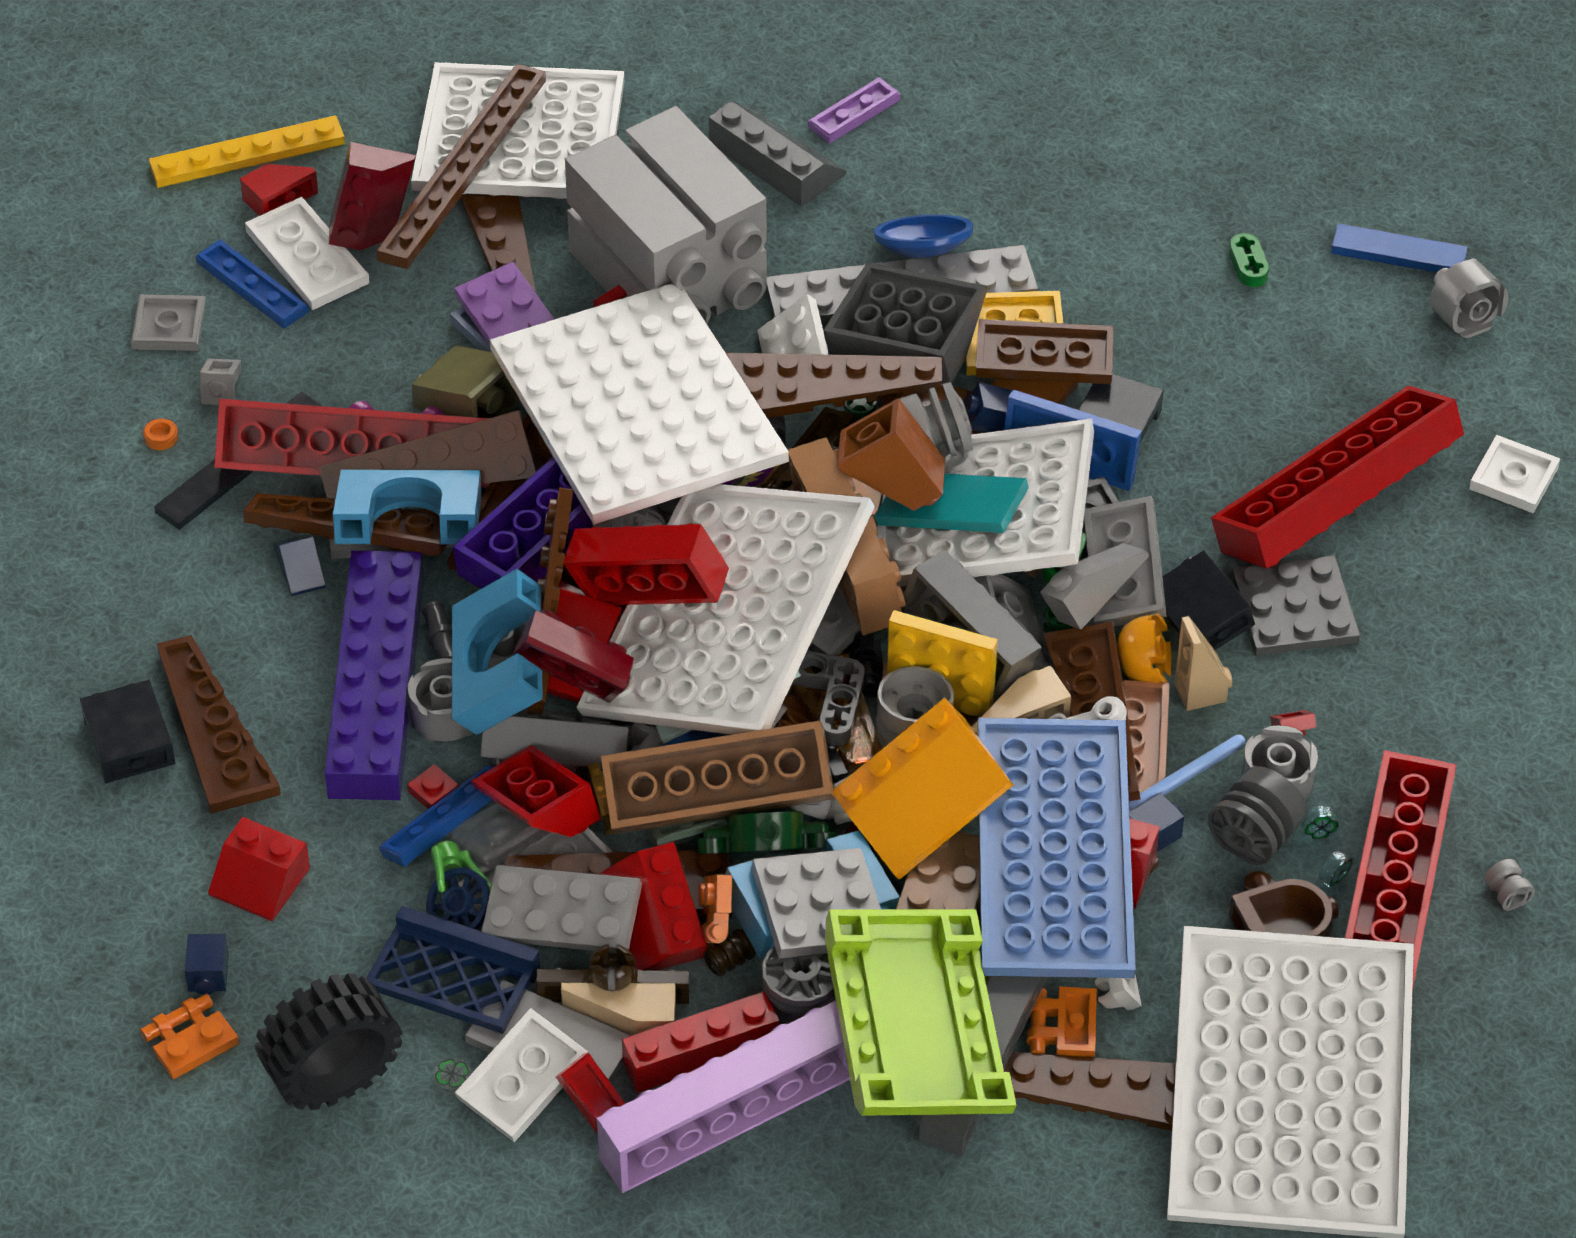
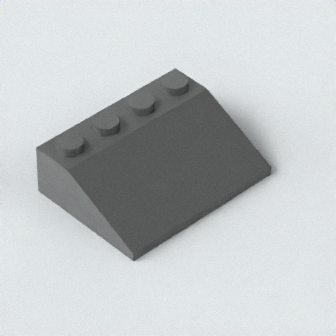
M867 262L823 330L830 355L942 357V383H952L965 361L987 293V287Z

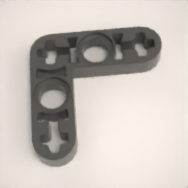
M807 651L798 669L801 676L794 679L791 685L827 691L820 716L824 727L826 744L831 746L843 745L849 741L852 734L864 683V667L862 663L852 658ZM816 666L822 671L817 674H810L804 671V668ZM846 674L851 675L849 685L843 684V678ZM836 698H846L851 703L846 706H839L833 703V700ZM834 718L840 720L838 730L832 729Z

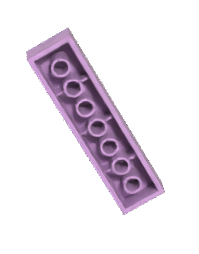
M836 1001L822 1008H813L803 1017L789 1024H781L774 1028L771 1033L755 1041H746L738 1049L722 1057H714L708 1060L704 1066L689 1073L679 1074L669 1083L655 1090L644 1091L635 1100L620 1107H612L604 1112L602 1116L598 1117L599 1160L621 1193L850 1080Z

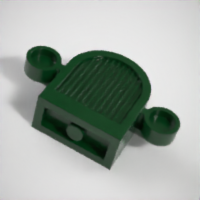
M803 811L728 815L727 827H709L705 829L703 839H696L697 854L825 848L827 839L837 837V833L829 832V827L825 822L803 823Z

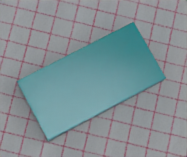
M944 474L943 495L930 506L923 505L913 511L886 496L875 514L877 525L1004 533L1029 486L1026 478Z

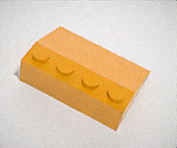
M944 697L833 790L835 798L895 877L900 880L1014 784L966 719Z

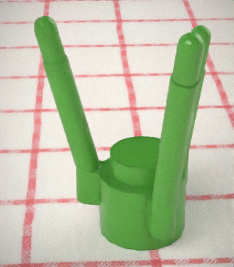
M452 841L440 842L432 847L430 854L436 872L439 892L448 890L447 881L445 882L444 872L453 868H463L464 866L485 878L491 892L492 884L472 861L468 850L460 851L458 845Z

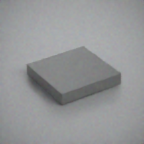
M139 294L131 339L132 349L199 351L206 297Z

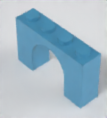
M341 470L333 511L335 544H370L375 520L387 511L402 507L425 508L437 513L440 518L441 544H457L479 524L482 501L480 470Z
M518 569L452 606V719L475 735L486 731L543 699L542 670L517 653L487 670L490 657L502 638L513 629L526 623L536 610L541 612V586Z
M860 830L827 839L824 852L861 848L881 909H896L900 897ZM752 860L727 867L725 875H732L731 908L761 959L765 958L766 953L775 944L751 870Z

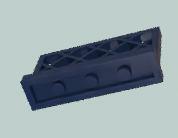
M401 906L396 915V926L369 972L367 979L374 985L378 993L503 1034L530 982L535 983L537 980V969H541L539 950ZM401 939L416 944L418 950L402 956H398L395 949ZM440 952L450 955L451 962L434 968L428 958ZM423 959L427 970L407 976L403 965ZM478 964L484 966L486 973L467 979L462 968ZM398 968L402 979L390 983L378 980L383 972ZM457 970L461 981L442 988L437 977ZM507 975L520 979L516 986L501 990L497 981L498 978ZM432 979L436 988L432 992L420 994L414 992L412 985ZM491 981L496 993L476 999L472 988ZM466 990L470 998V1002L457 1006L450 1004L446 997ZM501 1002L504 1010L499 1019L483 1014L481 1008Z

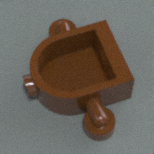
M1254 871L1246 876L1244 892L1231 895L1229 917L1236 930L1321 937L1329 936L1331 920L1339 916L1335 900L1332 897H1327L1316 885L1299 879H1285L1274 882L1273 878L1263 871Z

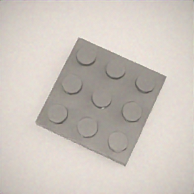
M861 848L753 859L751 870L779 959L827 953L825 936L826 916L829 909H881Z

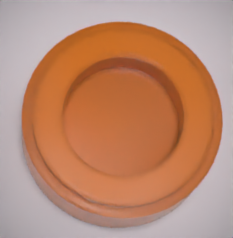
M155 419L144 427V441L151 449L166 450L174 446L178 441L177 426L171 420Z

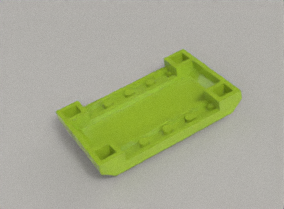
M829 909L826 916L825 943L854 1104L862 1116L1013 1114L1017 1105L1010 1072H1004L982 969L979 949L983 940L976 909Z

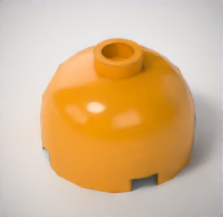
M1160 614L1135 618L1127 623L1119 633L1117 648L1120 666L1124 675L1131 681L1168 683L1164 677V671L1171 677V641L1165 642L1162 631H1168L1163 616Z

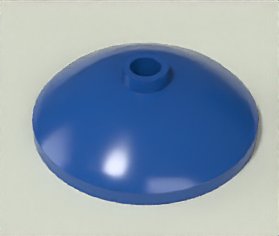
M916 215L882 223L875 228L874 236L875 240L882 247L898 255L930 258L949 253L964 243L973 233V224L966 218L953 215Z

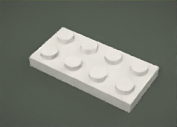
M302 197L245 222L247 234L312 310L369 284V274L345 247L329 244V228Z

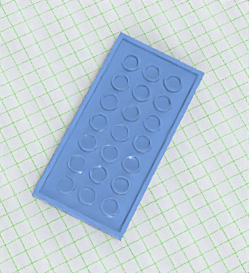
M978 718V737L1014 784L979 814L980 917L983 940L981 944V962L984 976L1135 978L1125 720Z

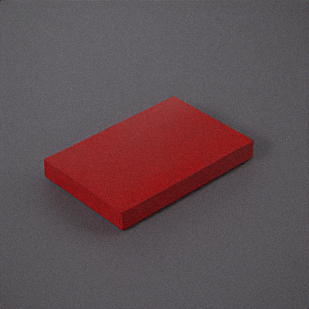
M560 588L556 614L562 618L561 622L572 628L575 626L586 628L594 633L595 639L607 644L615 631L622 608ZM549 674L547 693L579 703L584 693L583 690Z

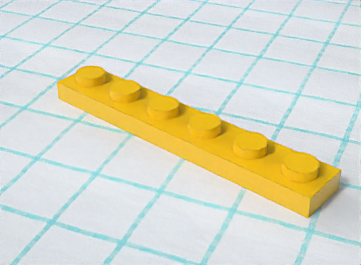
M335 115L149 158V164L157 188L344 145L345 137Z

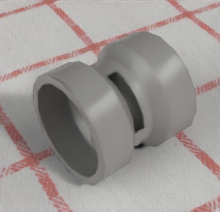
M1505 859L1496 863L1487 871L1484 877L1490 890L1497 892V900L1506 911L1526 905L1535 894L1534 887L1528 879L1522 878V870L1513 859Z

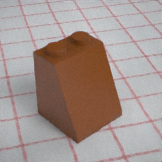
M899 398L841 430L837 466L842 472L913 511L923 505L930 506L943 495L945 458Z

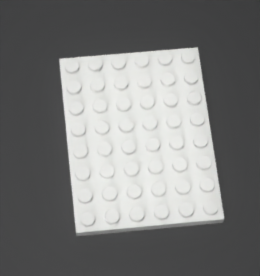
M674 283L490 339L492 353L593 525L789 462L787 448L686 291H681Z
M723 484L681 496L667 525L702 524L729 567L718 603L627 605L609 642L623 646L627 650L626 654L634 657L628 684L625 690L610 703L584 691L576 707L581 715L730 735L770 729L875 508L871 499Z
M1184 926L1167 1220L1377 1238H1404L1414 944Z

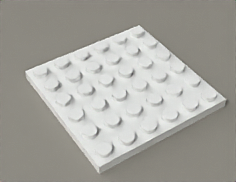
M435 62L411 179L412 191H421L514 66ZM532 67L546 71V82L463 194L567 198L565 158L615 134L617 135L624 88V71Z
M1092 419L973 434V450L966 453L960 438L953 440L957 454L954 457L949 454L944 444L938 445L939 452L945 458L944 474L1026 478L1029 488L1004 533L878 525L877 538H884L890 555L888 560L889 562L895 561L900 571L901 581L897 582V586H907L914 568L944 549L955 560L959 561L972 577L995 576L1003 573L1078 564L1095 431ZM883 494L882 502L884 501V499H885V497H886V495H884V494Z

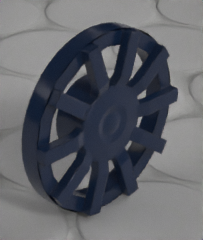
M458 867L445 871V882L450 879L452 887L447 891L439 892L437 881H434L427 895V914L437 917L435 911L444 910L446 914L442 919L449 920L453 916V922L459 924L460 918H462L466 927L477 930L484 922L489 901L490 889L487 880L479 873L468 868ZM464 874L463 885L459 887L456 876ZM473 877L478 883L468 891L471 878ZM481 889L482 897L474 898L473 895ZM437 894H442V903L435 904ZM474 904H482L480 912L473 908ZM470 913L476 916L472 923L468 917Z

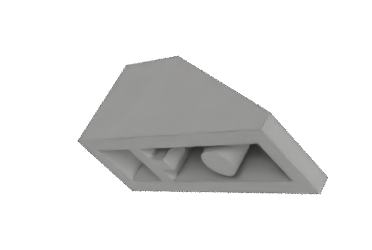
M1122 543L1080 560L1078 564L1063 567L1051 578L1050 582L1040 593L1059 622L1082 630L1149 557V554L1145 550Z

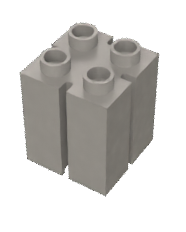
M677 106L626 129V135L630 139V147L615 134L565 158L567 203L572 207L567 210L569 251L607 292L620 285L627 292V297L674 283L681 291H686L707 324L711 316L710 309L716 316L733 307L738 310H745L755 305L762 298L764 292L767 291V250L764 248L767 242L766 198Z

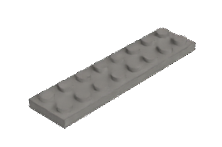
M1024 245L944 254L930 258H911L875 263L984 285L987 287V293L1038 291ZM865 265L767 277V294L773 318L808 294L817 302L821 324L827 325Z

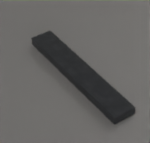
M302 391L286 403L322 406ZM214 459L154 506L155 513L180 530L254 471L214 468Z

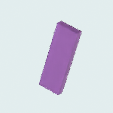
M878 77L808 120V128L830 144L900 100V93Z

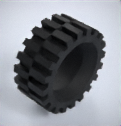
M347 973L342 980L339 974L330 975L326 983H323L321 979L310 982V989L303 992L302 988L294 991L292 993L294 998L291 1001L286 1002L282 1000L276 1006L278 1013L276 1015L268 1014L263 1021L267 1028L258 1030L256 1037L259 1042L255 1043V1050L281 1096L289 1105L294 1104L295 1108L302 1110L308 1105L310 1110H317L325 1102L330 1107L338 1103V1098L343 1096L349 1098L355 1095V1090L361 1086L366 1090L374 1084L371 1079L375 1075L382 1077L388 1070L385 1063L395 1061L398 1055L395 1049L401 1048L402 1045L400 1037L402 1030L374 985L364 976L358 979L355 974Z

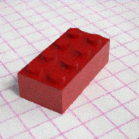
M692 523L686 525L578 528L574 530L564 558L565 567L584 595L611 605L718 603L729 570L728 565L702 524Z

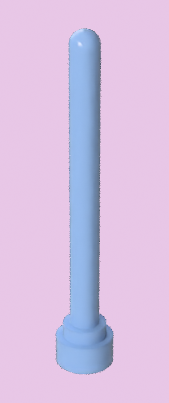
M1242 735L1231 737L1140 793V800L1129 801V812L1160 793L1165 796L1245 746V738Z

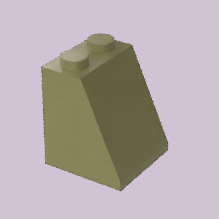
M453 347L447 354L440 356L430 369L424 374L419 375L411 384L413 406L422 412L430 406H435L441 409L447 416L489 419L507 414L519 404V397L494 354L467 347Z

